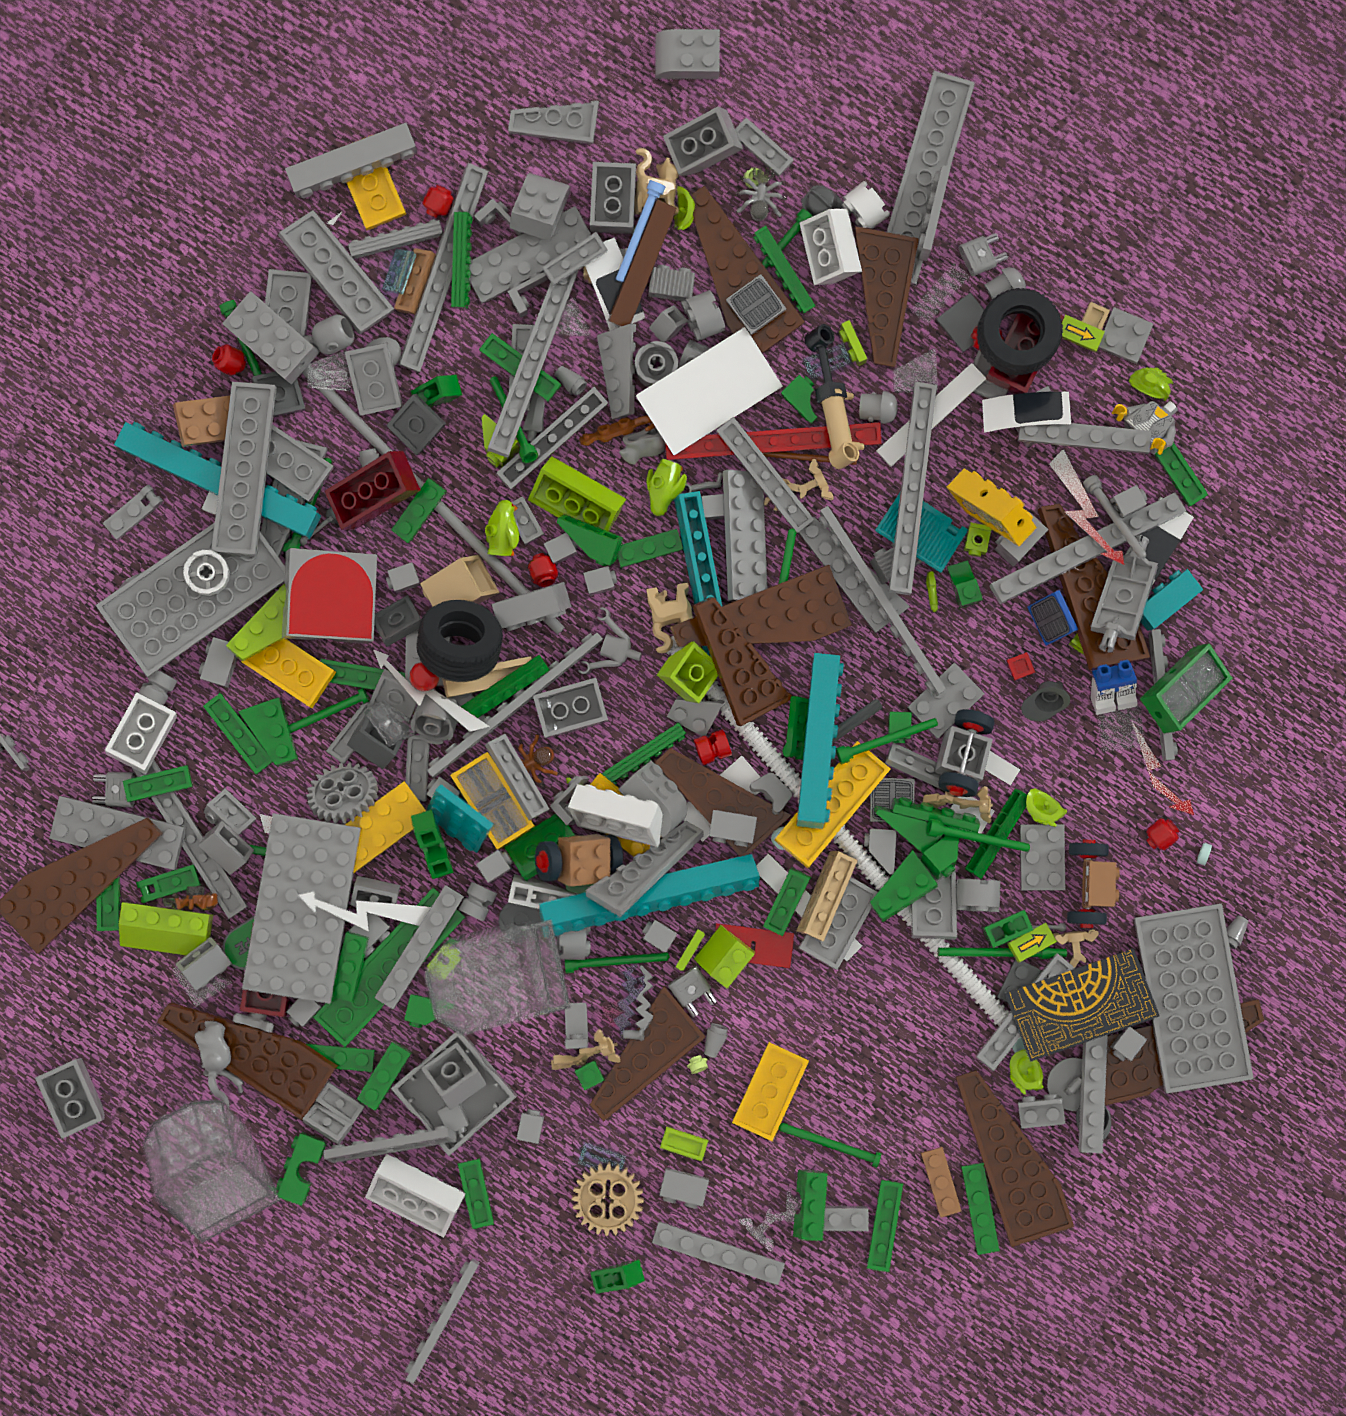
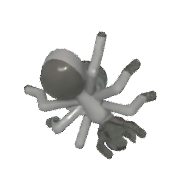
M753 167V177L759 183L758 186L749 178L740 177L741 181L748 183L756 191L744 189L735 192L734 195L737 196L743 194L752 195L751 199L744 202L736 210L737 214L752 203L750 212L755 221H763L767 217L768 205L772 207L774 213L779 218L782 217L776 205L770 201V197H777L785 201L787 197L782 196L780 193H767V191L776 186L784 185L785 181H776L768 187L765 186L774 177V169L771 171V176L768 177V168L765 169L763 174L760 167L756 175V168Z

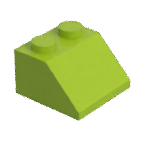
M484 414L482 416V427L487 460L495 467L499 465L504 467L519 451V443L515 439L508 458L487 451L497 424Z
M690 642L667 659L657 676L685 701L700 703L718 677L712 658L695 642Z
M720 925L694 960L710 976L728 989L754 956L755 951Z

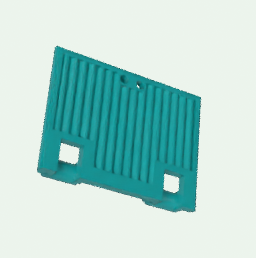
M900 493L875 529L877 533L893 543L895 541ZM923 501L916 558L942 573L968 532V529L963 526L960 529L951 524L953 521L951 518Z

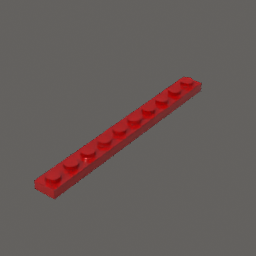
M880 422L849 425L852 442L863 443L864 446L882 444ZM827 426L746 432L762 453L831 448ZM719 434L705 435L673 455L665 443L666 460L734 455Z

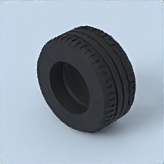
M1016 288L1002 292L1000 295L998 294L986 306L977 326V340L979 349L984 355L983 357L995 369H999V371H1003L1006 374L1009 373V375H1027L1041 369L1052 359L1062 339L1063 324L1056 306L1044 294H1040L1038 291L1035 292L1033 289ZM1010 314H1023L1030 317L1037 324L1040 337L1033 348L1029 350H1016L1009 347L1003 341L999 328L1006 316Z
M466 600L441 602L426 611L420 621L416 644L418 657L430 672L442 679L453 682L477 680L489 674L498 662L503 639L502 628L497 618L488 609L475 602ZM460 636L471 640L475 644L461 646L453 644L445 638Z

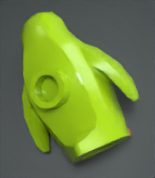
M666 459L660 460L655 472L653 473V469H650L647 475L646 482L650 497V509L655 516H662L667 513L668 506L682 493L687 480L686 474H683L680 478L683 467Z
M502 500L497 504L488 525L485 527L486 541L489 543L487 554L514 556L513 549L517 547L519 542V530L514 518V511L518 507L508 500Z

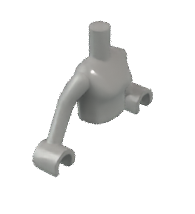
M603 607L600 609L606 611V616L604 618H597L606 622L619 637L607 634L600 651L601 656L612 660L593 663L582 661V663L587 664L588 669L584 672L578 671L584 675L590 674L592 669L621 666L627 657L640 661L642 657L641 652L631 649L630 637L610 618V611Z

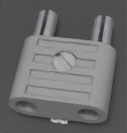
M996 233L987 237L981 236L959 245L960 254L972 276L997 266V263L1008 259V255L1005 252L994 256L988 245L999 240Z
M134 772L94 774L93 777L106 778H93L94 782H106L105 796L92 797V799H105V801L92 800L93 803L105 804L107 807L134 806L135 801L127 802L123 785L124 780L136 778Z
M697 966L692 967L667 985L680 1005L686 1007L692 1017H695L688 1004L697 1016L698 1012L691 1002L701 995L705 996L710 1005H713L706 992L714 1003L717 1002L710 992V985Z

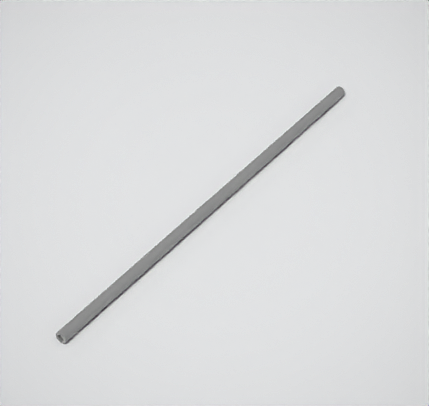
M308 365L302 374L381 455L392 451ZM413 472L421 489L424 482ZM440 501L435 510L518 595L530 592L495 555L487 554L488 548ZM545 616L546 619L543 621L557 635L565 629L556 618L548 619Z

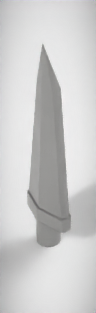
M533 392L530 412L527 413L522 431L528 432V443H531L536 438L537 433H542L544 430L545 400L535 392Z

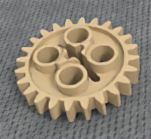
M608 1162L606 1168H603L602 1164L599 1163L597 1171L591 1166V1174L583 1172L582 1175L585 1180L578 1178L577 1183L581 1187H574L573 1189L574 1192L578 1193V1195L572 1196V1200L578 1202L573 1205V1209L580 1210L576 1214V1218L583 1216L581 1224L584 1225L588 1222L590 1224L589 1231L596 1227L597 1234L603 1229L606 1236H608L609 1230H613V1233L617 1235L618 1228L623 1232L626 1231L625 1224L633 1226L631 1218L639 1219V1215L635 1211L640 1212L643 1209L642 1206L638 1205V1203L644 1202V1198L638 1197V1195L643 1193V1189H636L640 1181H632L634 1173L629 1176L626 1175L627 1167L620 1171L619 1164L612 1169L610 1162ZM607 1180H610V1199H612L609 1205V1218L605 1217L606 1200L604 1199L607 1192ZM600 1183L603 1186V1190L595 1192L592 1190L591 1185ZM615 1184H622L625 1187V1191L617 1193L613 1186ZM599 1205L603 1212L594 1214L591 1211V1207ZM621 1206L625 1212L622 1215H616L613 1212V1208Z

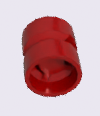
M723 729L712 732L710 737L704 735L694 739V744L703 766L714 762L717 757L721 760L732 756Z

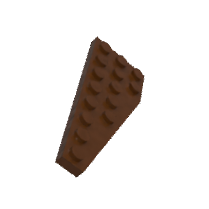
M703 186L690 195L695 204L693 220L729 330L734 334L745 326L728 305L726 299L760 274L786 307V311L751 335L761 353L764 354L803 326L805 321L707 188Z
M1061 504L1041 506L1038 509L1041 523L1048 529L1045 535L1051 553L1082 539L1073 528L1074 524L1065 513ZM1097 557L1059 575L1071 615L1078 628L1077 634L1089 671L1096 670L1098 666L1104 664L1110 667L1116 666L1123 660H1129L1131 663L1147 660L1150 658L1140 625L1134 640L1117 637L1113 652H1107L1109 647L1106 648V651H1102L1099 648L1104 634L1091 631V625L1108 574Z
M830 565L815 569L722 606L730 616L729 619L741 630L743 637L751 644L814 641L852 626ZM696 617L670 626L678 647H685L690 642H695L698 646H707Z
M145 818L27 874L0 899V914L37 954H40L163 833L149 818Z
M1259 999L1240 1003L1246 1033L1262 1023L1264 1017ZM1153 1025L1134 1029L1147 1041L1132 1061L1127 1059L1121 1061L1112 1054L1115 1050L1110 1046L1120 1033L1107 1036L1105 1106L1147 1096L1163 1085Z
M172 1002L166 1006L157 1021L160 1025L199 1051L195 1034L198 1031L205 1030L204 1022L214 1021L221 1023L225 1027L223 1038L231 1052V1061L225 1069L301 1120L311 1109L337 1068L336 1064L302 1041L236 1023L229 1019Z
M973 1070L955 1076L1010 1246L1014 1247L1074 1227L1061 1184L993 1094L978 1071Z

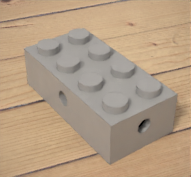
M251 291L222 323L290 384L298 378L320 353Z

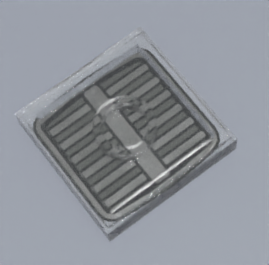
M1137 704L1136 707L1118 710L1116 707V711L1097 715L1101 752L1145 748L1140 704Z

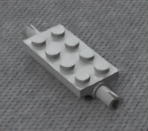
M1136 536L1135 538L1145 551L1149 539L1143 536L1141 542V536ZM1133 549L1123 556L1124 565L1113 560L1091 625V631L1104 634L1099 646L1102 651H1106V648L1109 647L1107 652H1113L1117 637L1129 640L1135 639L1158 569V563L1150 562L1146 558L1140 559Z

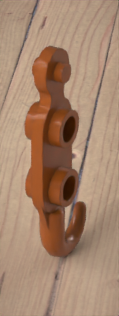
M641 416L635 419L624 417L616 423L599 426L595 433L583 434L579 441L581 445L589 446L596 440L608 442L614 437L629 435L634 431V428L647 423L651 424L645 428V431L654 429L655 425L649 416Z

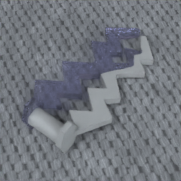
M637 963L622 972L628 981L621 985L629 992V996L617 1003L624 1013L613 1019L620 1029L621 1040L640 1039L643 1041L644 1031L654 1017L646 1011L651 1007V1004L643 997V994L653 987L648 982L653 976L643 966H640L644 976L637 979L643 986L636 989L634 985L638 981L631 973L638 967ZM637 1000L642 1005L635 1010L644 1018L635 1023L640 1028V1031L625 1030L626 1027L631 1025L627 1019L636 1014L628 1005Z

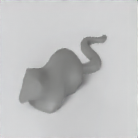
M656 427L650 431H645L644 429L641 432L623 436L625 448L620 450L619 453L627 463L634 465L642 457H653L661 454L665 450V441Z
M205 1021V1030L198 1031L195 1034V1039L200 1049L203 1065L209 1073V1088L214 1096L221 1099L224 1106L223 1116L226 1120L228 1119L229 1100L225 1093L218 1089L216 1077L229 1065L231 1052L223 1038L225 1027L218 1022Z

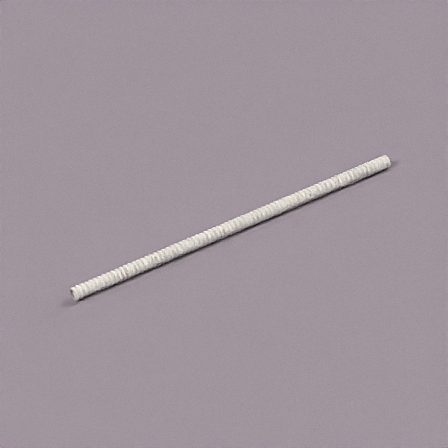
M674 636L671 637L673 646L667 652L668 655H673L683 648L677 646ZM714 681L705 694L708 696V701H725L720 709L721 715H725V720L731 722L730 725L735 727L734 730L740 732L739 736H743V740L748 741V746L753 747V752L756 751L757 756L762 757L761 761H765L767 767L770 766V771L776 773V777H779L780 781L785 783L784 785L793 792V797H797L799 802L800 774L794 772L795 768H791V764L785 762L786 758H782L780 752L777 753V748H773L772 742L769 743L767 741L768 738L762 736L764 733H760L758 731L759 728L754 727V722H749L743 726L736 725L725 692L722 690L723 687H719L717 685L718 681ZM844 825L833 838L834 843H838V848H842L844 854L858 860L856 868L861 869V874H865V878L871 881L870 884L875 885L874 889L880 891L890 876L885 875L886 871H882L881 866L876 865L877 861H873L871 855L868 856V851L862 849L863 845H859V841L853 839L854 835H850V831L846 830ZM911 905L898 912L897 915H901L903 917L902 920H906V925L912 927ZM920 939L921 942H925L926 947L929 946L930 952L933 951L935 953L934 957H938V961L944 963L943 967H947L949 973L952 972V977L957 978V983H961V987L967 989L966 993L971 994L970 997L975 999V1003L980 1004V1009H984V1013L990 1015L988 1018L990 1020L993 1019V1023L999 1027L1009 1014V1011H1005V1006L999 1004L1000 1000H996V996L990 994L991 990H987L985 984L982 985V980L976 978L977 974H973V970L971 968L968 969V964H964V960L958 956L937 955L938 947L950 948V944L944 942L945 939Z

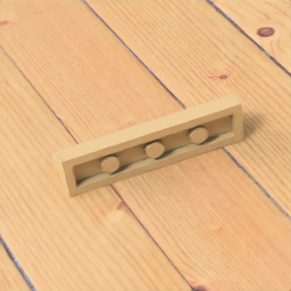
M531 656L499 662L489 674L474 681L453 682L442 679L446 698L485 691L530 661Z
M839 851L829 852L796 930L797 932L824 941L858 860Z

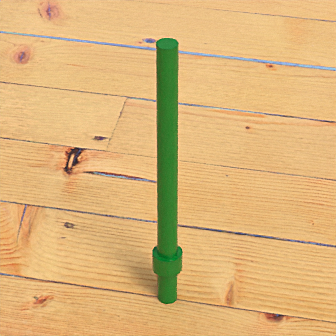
M1049 946L1030 957L1050 959V957H1054L1057 953L1061 957H1067V949L1050 948ZM938 947L937 949L938 956L1014 957L1010 948Z

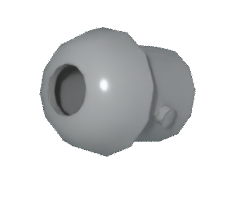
M1013 267L1002 269L1001 275L984 284L992 299L1007 290L1016 288L1026 289L1024 278Z
M883 391L882 394L875 392L871 394L862 393L859 406L860 419L870 422L879 420L881 425L892 422L897 415L898 403L896 397L887 391Z

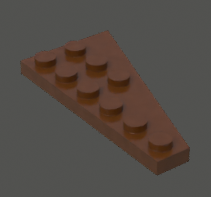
M855 226L873 364L896 367L919 238Z
M709 597L692 606L737 726H743L790 701L793 696L784 689L782 682L769 670L770 667L752 644L743 637L741 630L729 619L730 616L715 597Z
M672 748L654 762L677 785V788L710 824L713 810L757 817L753 843H748L747 847L734 845L735 840L726 839V842L739 856L749 855L791 816L783 810L778 815L773 814L772 804Z
M663 986L648 1010L654 1017L644 1031V1040L630 1039L620 1055V1062L615 1063L590 1103V1106L603 1122L706 1038L665 986Z

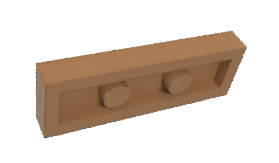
M414 248L394 309L399 312L416 314L436 256L435 253Z
M943 1147L921 1152L940 1218L961 1212Z

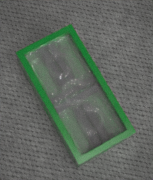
M1209 643L1192 647L1140 700L1164 734L1180 731L1233 678Z

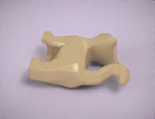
M644 148L636 149V154L643 156L644 161L637 166L636 170L638 180L634 204L635 215H641L648 198L647 186L650 180L666 186L663 195H660L657 199L676 207L674 205L677 193L675 181L679 174L675 165L670 163L669 158H666L662 165H656L659 178L647 176L644 171L651 165V154ZM676 207L677 209L674 216H676V214L679 213L678 207Z
M688 583L678 584L676 600L666 602L667 590L658 593L657 587L646 589L648 606L652 612V631L655 637L664 641L663 646L656 648L658 653H666L673 646L672 638L669 634L663 632L661 628L693 618L692 607L686 597L689 592Z

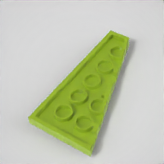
M285 583L226 644V648L240 660L244 661L265 650L266 647L275 642L285 639L282 638L283 607L286 600Z

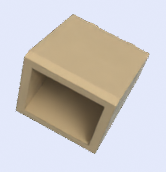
M480 555L459 558L420 583L424 596L430 601L432 606L449 600H466L480 604L500 593Z

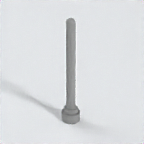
M1096 475L1088 477L1082 484L1087 493L1095 495L1140 559H1144L1146 552L1103 493L1100 479Z

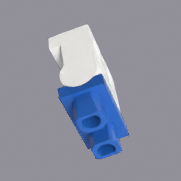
M1129 660L1120 661L1118 665L1112 667L1106 664L1100 665L1097 670L1092 671L1091 701L1096 715L1116 711V705L1118 710L1137 706V678Z

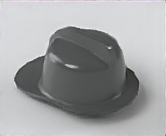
M821 185L813 186L802 198L801 202L803 209L812 216L828 209H844L841 205L843 201L831 189Z
M1061 681L1042 682L1037 687L1036 692L1023 701L1021 706L1022 714L1031 721H1045L1068 707L1070 696L1064 690Z

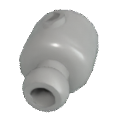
M336 314L315 324L312 329V336L307 335L304 338L323 354L332 355L353 343L354 331L347 318Z

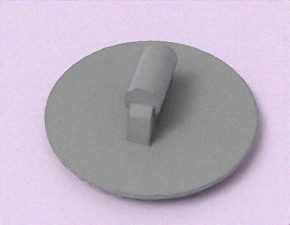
M1064 1059L1052 1068L1048 1076L1047 1088L1049 1094H1057L1058 1097H1062L1063 1108L1066 1110L1077 1111L1081 1103L1082 1059Z

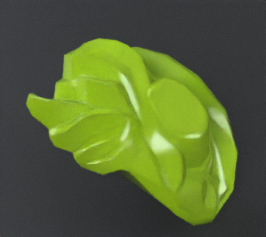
M677 186V207L679 213L674 216V227L678 230H683L689 227L693 221L695 204L689 192L685 188Z
M1141 368L1135 371L1129 379L1132 387L1151 397L1163 398L1164 401L1168 399L1171 392L1169 384H1173V381L1167 377L1166 373H1162V370L1159 368Z
M1036 788L1030 789L1026 799V807L1033 820L1043 825L1056 827L1055 821L1064 817L1067 810L1063 809L1053 797Z
M1025 1049L1017 1051L1011 1057L1009 1064L1012 1082L1024 1095L1026 1090L1036 1091L1043 1089V1073L1038 1060L1030 1061Z

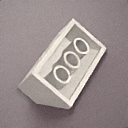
M577 784L568 809L578 827L655 847L659 846L663 814L656 802L638 800L632 795H618L612 790H598L596 787L588 784L585 786Z
M386 1154L375 1173L365 1198L444 1238L465 1193L400 1161L396 1157Z

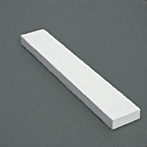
M972 363L936 395L932 429L986 380V377ZM909 421L876 451L890 467L906 453Z
M767 854L756 866L760 877L776 893H779L788 872ZM806 890L795 910L801 917L811 897ZM854 939L844 957L846 961L862 947L856 939Z

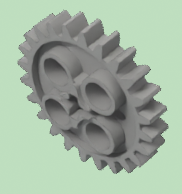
M351 762L346 767L342 763H340L339 768L331 765V771L323 769L324 775L317 774L318 781L312 780V787H308L309 794H307V799L313 815H317L319 820L324 818L326 822L333 819L334 824H337L341 819L343 824H345L347 818L354 821V816L356 815L363 817L361 812H369L368 805H375L373 799H378L376 792L379 791L372 771L368 772L367 767L360 768L359 764L352 767Z

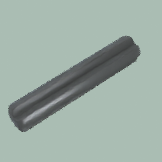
M878 699L873 700L839 724L837 738H833L832 744L881 710L882 704Z

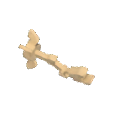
M816 459L812 460L809 467V472L813 473L815 478L804 485L790 483L788 479H783L792 491L800 493V499L806 496L807 491L817 486L822 490V498L826 500L834 499L832 492H829V486L821 470L817 468L818 463ZM768 497L764 500L765 506L771 501Z
M986 786L977 792L980 801L961 799L950 794V792H946L945 795L936 793L924 795L923 802L932 804L933 808L941 807L948 802L949 804L960 805L959 809L979 808L980 817L984 821L991 823L990 809L993 807V804H991V797L987 795L988 787Z
M1091 929L1088 933L1085 931H1072L1062 935L1053 933V936L1062 945L1066 942L1072 943L1073 957L1069 963L1076 967L1080 960L1086 963V958L1081 954L1080 941L1086 939L1093 942L1099 932Z
M598 1029L594 1034V1040L599 1042V1046L579 1049L580 1054L577 1057H572V1055H554L553 1060H551L552 1070L571 1068V1065L583 1066L589 1057L598 1053L608 1056L609 1061L619 1063L620 1057L615 1054L614 1050L618 1043H613L610 1037H604L603 1032Z

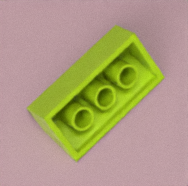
M551 456L541 468L528 501L558 518L566 514L603 530L610 531L622 510L626 498Z
M122 902L119 919L120 946L188 955L210 938L214 915Z

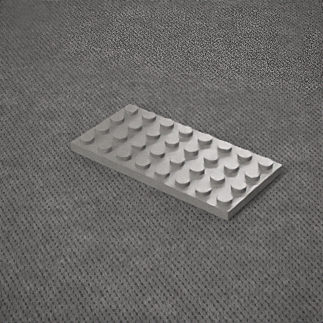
M213 523L95 605L147 677L154 674L284 582L285 565L260 531L257 556L217 553L226 561L230 571L227 586L218 594L206 596L194 592L186 583L183 574L184 565L193 553L201 550H211L215 524ZM205 568V572H202L201 576L204 575L205 578H209L212 571L209 568Z
M273 813L242 989L331 1003L345 920L315 906V913L298 895L314 891L315 899L347 910L361 828Z
M1222 904L1133 918L1143 974L1160 1015L1152 1019L1165 1093L1254 1079Z

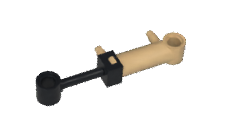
M821 324L808 332L804 337V341L810 351L818 352L825 384L816 388L815 394L817 404H822L832 449L829 452V460L836 469H843L858 460L859 450H863L865 446L863 443L852 442L844 400H852L854 395L853 393L846 392L845 383L833 382L826 349L828 345L834 342L835 336L831 327Z

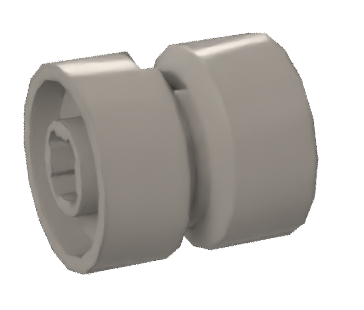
M158 670L147 677L148 683H143L138 693L164 706L168 699L167 692H172L178 681Z
M471 882L467 890L468 898L463 899L459 910L484 921L489 912L487 907L493 904L497 893Z

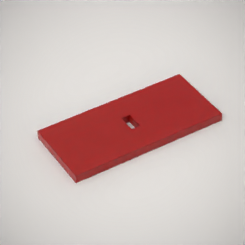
M716 923L715 932L722 925L750 948L751 942H756L755 954L748 963L790 968L794 933L785 932L781 936L771 930Z

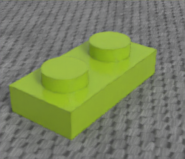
M850 320L841 323L839 335L842 342H847L850 348L848 355L851 361H856L858 366L865 364L867 357Z

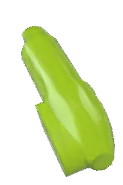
M928 571L926 586L931 611L936 612L938 610L936 580L934 573Z

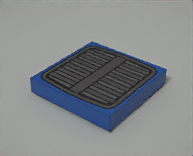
M1060 590L1027 607L1045 646L1078 630Z

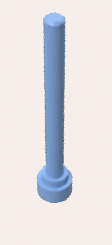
M650 180L648 183V198L616 276L617 281L624 282L655 201L664 193L666 186Z

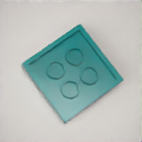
M442 784L435 790L426 810L432 809L437 824L445 829V832L450 837L461 841L467 850H473L475 853L481 849L493 826L491 821Z

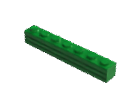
M454 212L451 307L455 309H468V305H470L468 293L470 292L469 278L471 277L469 264H471L470 251L472 249L470 237H472V230L470 229L472 216L468 212Z
M766 225L754 232V241L762 247L760 248L762 254L767 255L769 265L775 268L777 278H781L783 281L781 284L785 290L788 289L789 297L792 301L796 302V308L799 313L805 314L815 307L814 302Z
M537 655L462 705L461 708L479 718L550 670L542 657Z
M678 722L601 774L616 785L618 779H625L629 776L627 773L640 769L639 765L642 763L646 765L651 761L650 758L653 756L658 757L662 754V750L665 748L668 750L674 746V742H680L685 739L686 733Z
M1015 788L986 835L1007 839L1026 808L1027 794ZM981 843L965 870L982 879L1001 847Z

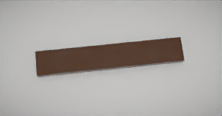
M656 199L625 280L622 283L608 318L609 322L621 327L631 324L676 212V207Z

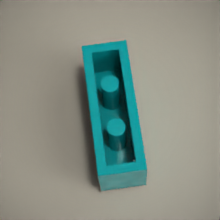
M1188 569L1174 571L1168 576L1170 580L1167 583H1160L1152 589L1153 594L1147 599L1140 621L1147 631L1158 627L1203 591V588Z

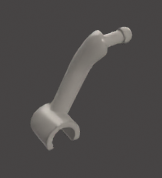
M718 473L717 482L709 481L691 486L686 484L685 487L689 489V493L703 489L719 488L722 486L723 473Z
M205 1069L204 1075L209 1076L208 1071ZM225 1069L219 1073L231 1080L238 1087L239 1093L244 1091L242 1088L243 1081L239 1077Z

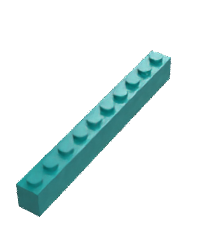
M127 422L124 423L114 446L218 496L222 468L220 466L222 463L213 458H209L207 461L201 458L203 454L193 449H190L188 452L182 449V444L177 441L171 440L169 443L163 440L165 436L155 431H152L150 434L144 431L146 427L136 422H133L132 425ZM267 485L264 489L261 516L310 539L321 518V515L316 512L317 508L308 503H305L303 506L297 503V498L286 494L284 497L278 494V489Z
M749 854L664 874L621 917L586 897V893L539 903V915L546 937L559 936L565 932L581 931L586 927L602 926L607 922L623 921L637 915L645 916L650 912L658 910L666 911L675 906H687L692 902L708 901L722 895L730 896L735 892L743 890L751 891L759 887L760 875L753 855Z

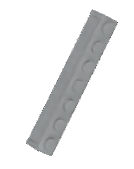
M433 219L426 224L418 223L414 227H403V230H391L387 234L379 233L376 237L368 236L361 241L353 240L348 246L351 257L357 259L441 237L443 232L439 220Z

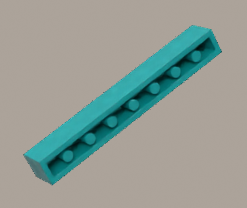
M700 491L679 494L674 499L694 605L709 597H715L722 606ZM702 646L703 650L711 657L708 647Z
M814 653L797 816V826L823 829L825 822L829 823L830 809H826L827 801H831L832 788H828L829 780H833L834 767H830V761L835 759L836 746H832V740L837 738L838 725H834V719L839 717L840 705L836 704V697L841 696L842 684H838V676L843 675L844 663H840L839 655Z

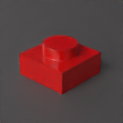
M1027 652L1006 660L1014 681L1035 673Z

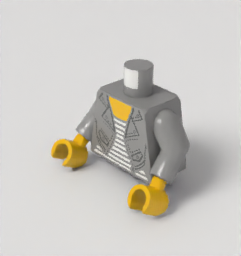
M1154 401L1132 407L1117 404L1111 412L1112 414H1118L1116 418L1118 422L1126 418L1124 419V428L1151 431L1150 452L1152 454L1158 451V454L1161 455L1163 450L1173 445L1176 429L1175 420L1172 416L1178 409L1171 401L1162 408Z

